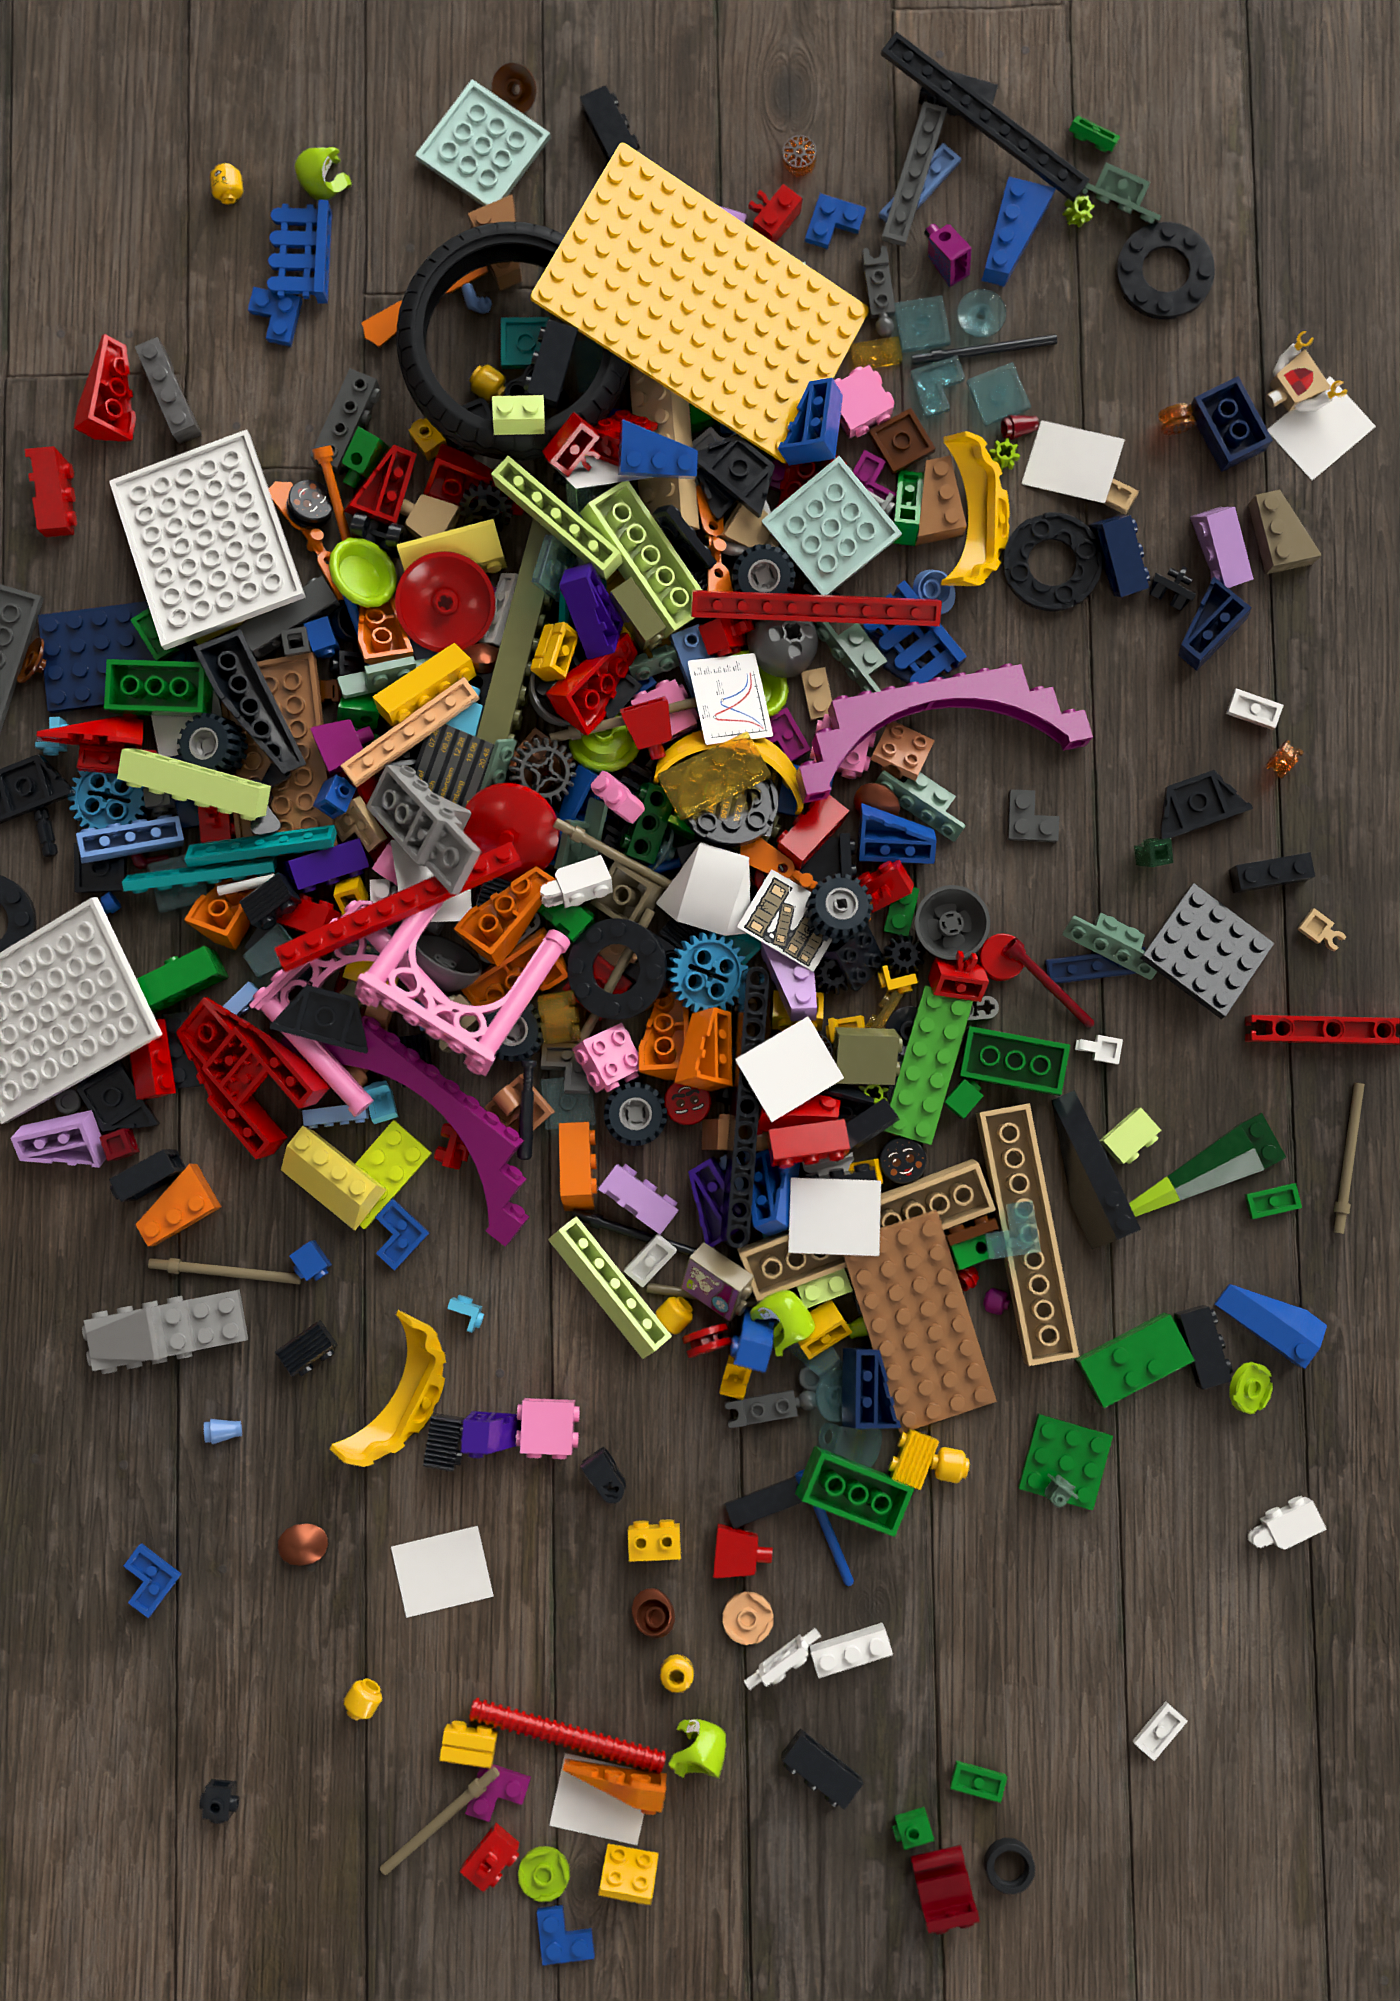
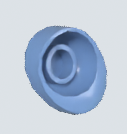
M922 571L914 580L913 591L920 599L941 600V614L948 612L955 603L956 593L954 586H941V580L947 577L942 571Z

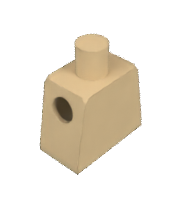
M424 494L420 495L416 504L404 499L400 510L401 514L408 517L405 522L407 530L418 539L453 530L461 517L459 506Z

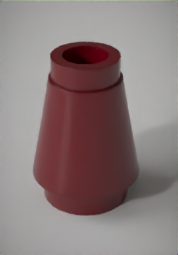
M1007 415L1000 423L1001 434L1003 438L1013 440L1033 431H1038L1037 416Z

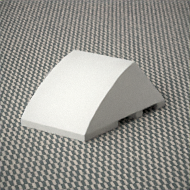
M700 842L656 904L678 922L724 936L746 934L737 926L751 904L749 857Z

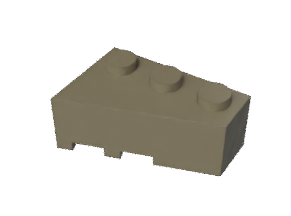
M1276 490L1254 496L1248 507L1265 575L1314 564L1322 554L1282 492Z

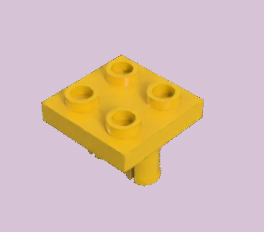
M608 1844L599 1895L651 1905L658 1853Z

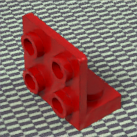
M619 410L611 417L598 421V425L593 427L600 438L592 448L601 455L600 460L618 466L620 422L622 419L650 431L658 429V423L648 420L647 417L634 415L627 410Z

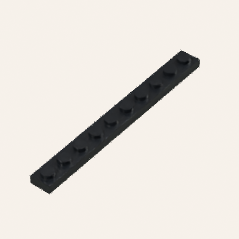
M897 31L881 50L882 57L1072 202L1076 200L1089 183L1090 179Z

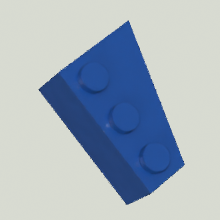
M622 419L620 422L618 475L694 479L697 477L698 450Z

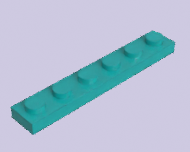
M335 825L192 844L189 845L184 860L187 867H204L208 864H226L236 860H253L265 856L276 857L287 853L298 854L316 849L326 850L334 846L337 831Z
M276 857L232 861L226 864H209L204 867L193 866L131 874L124 878L122 885L124 891L132 890L133 893H142L147 891L148 888L157 887L158 890H167L172 888V885L182 884L183 887H191L201 881H207L208 884L219 883L225 878H232V880L238 881L246 879L248 875L257 874V877L270 875L272 872H275L278 863Z

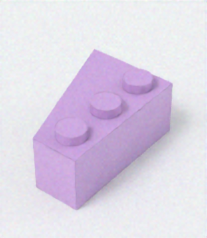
M1218 507L1191 516L1192 524L1211 571V580L1214 576L1227 588L1253 580L1235 507Z
M761 942V956L769 969L772 981H774L778 989L779 996L790 1021H801L806 1017H809L810 1020H816L817 1001L814 972Z
M92 1110L22 1125L11 1137L19 1161L51 1164L53 1161L66 1162L68 1165L74 1166L78 1163L100 1168L106 1159L99 1138L101 1133Z
M626 1163L623 1167L616 1164L598 1190L606 1193L617 1204L627 1209L661 1235L679 1210L675 1207L677 1202L667 1194L664 1197L655 1192L657 1187L647 1179L643 1182L635 1177L637 1172Z

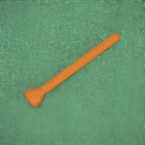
M329 445L313 449L312 452L314 460H317L318 464L322 466L342 541L351 538L331 465L334 454L332 446Z

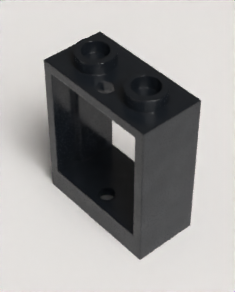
M162 1149L110 1178L109 1181L112 1184L110 1190L117 1200L120 1199L121 1202L136 1201L176 1179L186 1166L177 1149Z

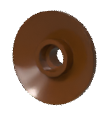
M519 63L504 64L496 71L492 80V93L522 114L526 113L533 106L537 93L536 82L532 73L524 65ZM517 84L520 87L519 94H517L515 91V87Z
M40 637L36 638L28 647L21 672L17 677V681L21 684L29 680L36 672L41 673L45 668L46 660L43 659L44 640Z

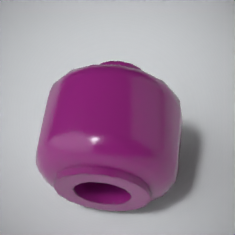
M991 1288L987 1291L983 1302L985 1311L1002 1315L1004 1309L1008 1310L1010 1306V1300H1007L1008 1293L996 1288Z

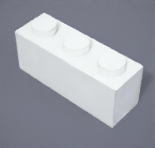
M883 1622L809 1645L819 1678L893 1655Z

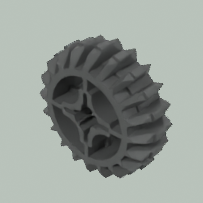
M543 737L540 745L539 739L533 738V747L528 741H525L523 744L526 751L521 748L516 749L520 757L513 756L511 758L513 762H517L516 767H508V770L515 771L516 775H511L509 780L518 781L516 784L530 788L524 778V768L528 769L533 777L531 789L539 793L552 805V796L559 802L561 801L559 792L568 795L569 792L565 786H574V783L568 781L569 776L576 777L575 772L569 771V768H574L576 763L567 762V760L571 759L572 754L566 753L563 755L566 746L561 745L557 748V740H552L549 745L548 738ZM547 751L539 762L532 763L527 761L534 753ZM553 756L560 763L561 775L553 770ZM543 765H545L544 770L552 776L542 775V778H540L541 774L537 772L538 770L533 769L532 766L543 768ZM553 780L557 782L552 789L538 792L546 781Z

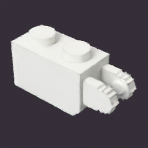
M601 855L559 868L555 873L556 880L540 887L541 902L548 908L564 904L565 908L578 906L585 901L602 898L613 892L612 879Z
M1298 1496L1289 1500V1505L1281 1509L1275 1507L1265 1512L1266 1516L1260 1518L1262 1524L1248 1531L1247 1540L1256 1545L1257 1548H1264V1546L1273 1543L1277 1547L1287 1549L1326 1530V1527L1313 1501L1307 1497Z

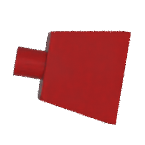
M666 696L619 709L638 750L648 747L651 760L666 756L662 743L672 740L669 705Z
M718 1524L713 1578L755 1575L756 1562L771 1564L773 1548L759 1547L758 1534Z

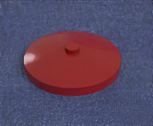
M449 551L426 554L415 560L405 570L399 580L395 594V608L398 620L406 634L414 642L428 650L441 652L453 643L460 649L465 650L467 647L476 644L486 634L494 618L496 602L492 583L485 571L475 561L462 554Z
M498 783L480 790L469 800L465 808L470 810L472 814L463 832L481 851L480 855L508 842H512L521 859L523 866L500 875L498 878L514 881L536 866L544 870L549 865L558 848L560 830L553 827L557 819L553 808L539 793L520 784Z

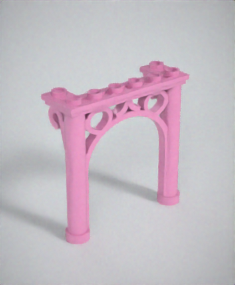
M352 901L345 907L344 911L346 913L342 917L373 904V901ZM337 917L334 918V919H333L332 921H330L329 923H331V922L337 920L338 918H337ZM385 927L359 939V948L356 955H345L341 948L334 950L336 956L341 958L339 961L336 958L325 961L319 957L286 973L280 970L271 978L272 983L267 988L262 987L253 995L254 1000L249 1006L261 1010L273 1022L290 1004L288 995L295 986L300 985L304 988L307 984L311 985L305 980H296L310 966L313 969V975L310 979L313 983L312 986L321 988L329 976L345 965L358 961L375 962L378 955L365 954L367 940L381 953L392 936ZM408 953L404 955L395 969L400 967L409 968ZM418 966V969L424 980L427 982V984L438 994L449 1000V998L439 989V987ZM398 977L411 992L416 989L413 977ZM420 990L417 998L427 1008V1004L422 998L424 993ZM452 1012L451 1016L440 1014L438 1017L453 1026L452 1022L456 1013ZM281 1032L349 1107L348 1111L354 1117L371 1105L374 1101L373 1098L360 1086L322 1042Z
M443 901L403 920L368 972H365L364 975L361 973L358 977L355 995H357V999L367 1006L372 1005L377 1008L381 1001V1004L386 1009L393 1012L396 1010L404 1015V1019L408 1023L415 1026L418 1024L426 1029V1033L432 1038H440L448 1043L449 1048L456 1053L466 1054L464 1063L467 1065V1068L474 1074L486 1076L495 1059V1053L561 953H565L571 943L561 932L553 929L549 930L508 994L499 1001L489 1005H461L444 998L434 991L422 977L416 962L415 949L417 941L445 902ZM408 951L409 968L400 967L395 969ZM399 976L413 977L416 989L412 992H405L396 986L395 979ZM420 990L424 993L422 998L427 1004V1009L412 1001V999H415L420 994ZM498 1011L490 1025L486 1027V1020L483 1015ZM452 1012L456 1013L452 1022L453 1026L438 1017L440 1014L451 1016ZM463 1016H474L480 1025V1029L475 1033L468 1032L460 1026L459 1019Z

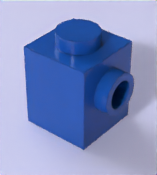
M328 616L304 623V626L307 628L312 651L317 658H329L334 656L335 652L341 650Z
M336 774L323 782L313 806L334 819L346 813L357 788L352 786L347 779Z
M315 1240L309 1241L289 1255L295 1264L293 1266L294 1271L301 1279L305 1278L306 1281L313 1278L315 1281H318L329 1273L327 1268L332 1265Z

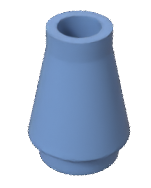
M210 1419L209 1422H204L205 1443L211 1442L213 1445L242 1436L241 1421Z

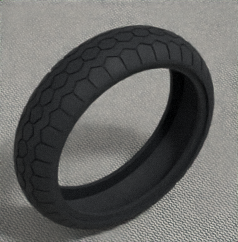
M496 222L477 226L454 236L432 252L418 268L407 287L400 306L396 332L397 355L404 382L413 401L424 417L448 439L473 453L493 459L504 460L507 456L511 457L514 461L545 458L542 451L573 412L592 427L597 426L598 421L606 419L616 405L624 388L630 367L629 363L603 347L601 365L590 387L572 406L551 418L545 419V434L494 435L493 421L477 416L463 408L447 394L437 381L426 357V336L431 316L443 295L462 277L487 265L520 262L546 269L565 235L545 226L526 222Z

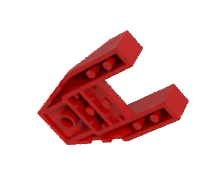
M203 997L176 1031L189 1061L193 1060L198 1071L196 1077L199 1083L204 1085L208 1093L207 1101L255 1159L274 1154L288 1138L252 1096L268 1075L275 1080L298 1109L317 1104L330 1088L318 1072L303 1059L265 1032L208 997Z

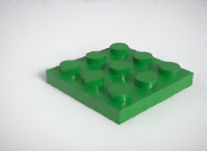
M1038 1413L1018 1488L1045 1496V1489L1051 1481L1047 1476L1048 1473L1054 1478L1059 1474L1075 1487L1073 1492L1078 1496V1499L1071 1496L1067 1503L1093 1511L1113 1435Z

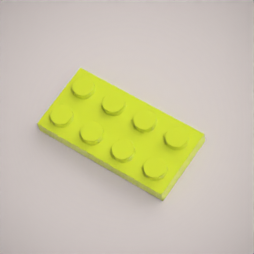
M395 1120L389 1124L355 1163L387 1189L361 1222L360 1226L364 1230L368 1228L375 1220L376 1215L395 1197L432 1154L430 1150Z

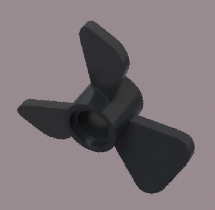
M272 762L262 781L256 779L251 781L269 785L272 789L288 780L292 775V771L283 775ZM271 790L266 816L258 817L255 821H251L250 829L256 835L276 833L282 828L281 822L269 807L273 800Z

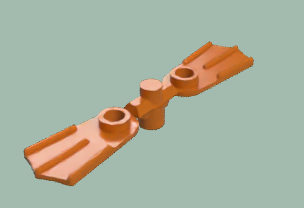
M487 267L479 268L465 275L451 286L445 294H449L464 284L470 283L488 272ZM402 301L362 322L366 340L381 347L396 334Z
M275 481L268 488L274 505L294 528L303 530L302 532L308 540L306 547L309 551L317 553V563L337 600H344L342 594L332 581L329 565L324 562L325 560H330L331 552L326 551L323 547V532L317 528L312 530L301 528L291 521L286 511V502L293 484L292 482Z
M699 485L696 486L702 528L709 535V550L717 561L711 569H708L707 591L733 592L729 571L721 561V554L726 549V543L718 537L724 530V516L718 523L714 520ZM709 525H713L715 530H712ZM714 572H718L721 578L717 577Z
M762 838L748 845L741 846L740 855L749 857V866L767 874L772 869L811 892L818 883L813 880L811 874H802L796 869L794 871L793 862ZM779 865H786L788 868L787 872H779Z

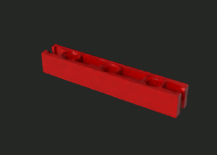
M1249 1015L1245 1017V1026H1251V1023L1254 1022L1266 1024V1035L1256 1036V1031H1250L1249 1034H1245V1042L1400 1045V1038L1395 1035V1025H1400V1018ZM1278 1022L1285 1029L1282 1036L1277 1034L1275 1030ZM1328 1024L1334 1027L1335 1032L1333 1036H1329L1326 1032ZM1378 1025H1381L1385 1030L1383 1037L1377 1034Z

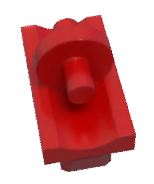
M444 1123L441 1136L449 1138L447 1148L441 1146L436 1148L434 1159L440 1161L442 1166L460 1170L462 1161L467 1162L469 1151L455 1129L450 1124Z

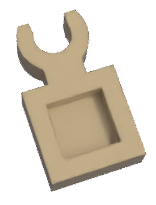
M1315 908L1311 909L1297 928V930L1316 944L1324 940L1326 947L1331 951L1339 948L1333 943L1334 937L1341 941L1346 938L1344 933L1331 930L1334 922Z

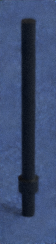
M1057 335L944 351L941 348L930 350V353L912 355V364L932 363V365L942 364L946 360L1057 344Z
M574 1209L571 1216L572 1219L577 1216L581 1222L590 1224L589 1227L598 1230L603 1228L649 1243L655 1236L654 1234L603 1218L604 1215L595 1212L594 1214H589ZM664 1238L677 1249V1253L690 1257L697 1250V1248Z

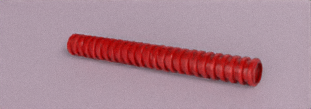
M478 1697L473 1701L469 1715L472 1722L475 1719L478 1720L477 1723L479 1724L485 1722L486 1726L492 1724L493 1728H497V1726L501 1727V1730L507 1728L509 1729L508 1732L511 1733L514 1730L517 1731L516 1734L518 1735L521 1732L524 1733L525 1737H528V1735H531L532 1739L538 1737L542 1742L545 1739L548 1740L547 1743L549 1744L552 1741L555 1742L556 1746L563 1744V1748L570 1746L571 1750L575 1748L579 1749L578 1752L584 1750L588 1755L591 1752L594 1753L595 1757L601 1755L602 1759L608 1757L610 1761L615 1759L619 1764L622 1761L625 1762L626 1766L633 1764V1768L640 1766L641 1770L647 1768L648 1772L654 1770L658 1775L660 1772L662 1773L666 1759L664 1750L658 1752L657 1748L650 1750V1746L643 1748L642 1744L636 1746L632 1741L629 1744L626 1743L627 1740L625 1739L619 1741L618 1737L612 1739L611 1735H607V1737L603 1736V1733L598 1735L595 1734L596 1731L594 1730L592 1732H588L587 1728L580 1730L579 1726L573 1728L572 1724L568 1726L564 1725L565 1722L559 1724L555 1719L552 1722L549 1721L548 1717L541 1719V1715L534 1717V1713L527 1715L526 1711L520 1713L516 1708L513 1711L510 1710L509 1706L503 1708L502 1704H499V1706H496L495 1702L489 1704L485 1699L482 1702L479 1701L480 1698Z

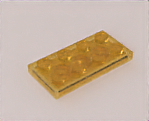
M748 731L657 775L680 820L686 819L771 777V773Z

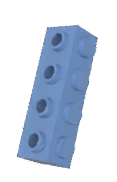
M699 624L669 636L670 643L673 645L674 650H676L679 667L691 698H694L695 694L688 661L716 658L715 655H708L698 628Z
M163 815L156 820L150 821L139 819L127 825L116 823L97 830L96 828H86L76 833L81 864L181 847L184 843L179 816L172 817V815Z

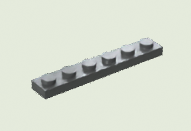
M928 102L923 103L884 228L882 241L903 247L906 245L946 116L947 108Z

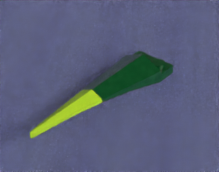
M1259 1113L1236 1125L1185 1164L1131 1201L1129 1205L1136 1217L1263 1171L1287 1157L1263 1113Z

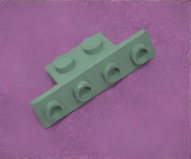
M1105 163L1096 186L1088 183L1082 191L1084 194H1087L1088 190L1097 193L1095 198L1109 204L1110 200L1119 203L1118 209L1131 214L1132 209L1140 212L1139 218L1153 224L1154 220L1160 221L1161 215L1140 206L1150 182L1109 163Z
M817 622L815 628L819 639L827 643L833 657L844 665L847 675L851 680L857 682L861 687V692L871 691L874 693L881 691L870 675L884 666L887 660L861 626L855 623L838 635L828 622Z
M413 656L364 666L363 672L340 676L337 678V683L345 699L379 692L432 657L415 660Z
M514 739L496 740L480 790L494 784L504 783L516 746Z
M885 770L881 772L875 783H880L892 790L902 808L953 842L957 840L964 830L965 824L946 812L956 797L921 772L916 781L908 778L905 783Z
M590 797L584 821L565 819V822L574 827L577 825L583 828L586 834L601 841L608 807L604 801ZM562 832L554 868L559 869L598 855V851L582 842L576 843L569 839V835Z
M1100 912L1093 925L1077 916H1073L1063 931L1062 935L1149 980L1157 973L1155 969L1140 959L1144 953V950L1141 948L1145 935L1137 929L1117 921L1114 917Z

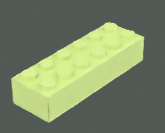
M621 482L589 502L580 512V515L587 524L621 552L623 563L617 569L625 581L632 577L666 626L664 638L666 639L697 617H691L692 590L702 589L630 482Z

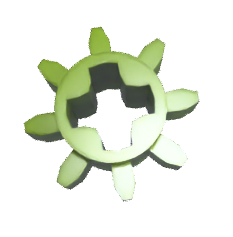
M1079 195L1074 202L1067 199L1064 203L1067 209L1062 215L1066 217L1068 225L1077 224L1078 227H1081L1084 221L1088 222L1093 217L1089 212L1095 206L1091 205L1089 196Z
M1008 438L1002 443L998 440L995 441V449H990V456L993 457V461L999 464L1001 471L1006 467L1012 470L1014 467L1013 461H1018L1020 455L1015 453L1018 445L1011 444Z
M867 1084L866 1088L863 1086L858 1087L859 1090L868 1096L870 1095L866 1093L867 1090L877 1089L876 1094L879 1095V1098H874V1104L885 1098L883 1093L888 1091V1088L882 1089L877 1084Z

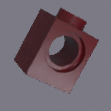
M122 1128L99 1137L107 1161H118L140 1153L132 1129Z

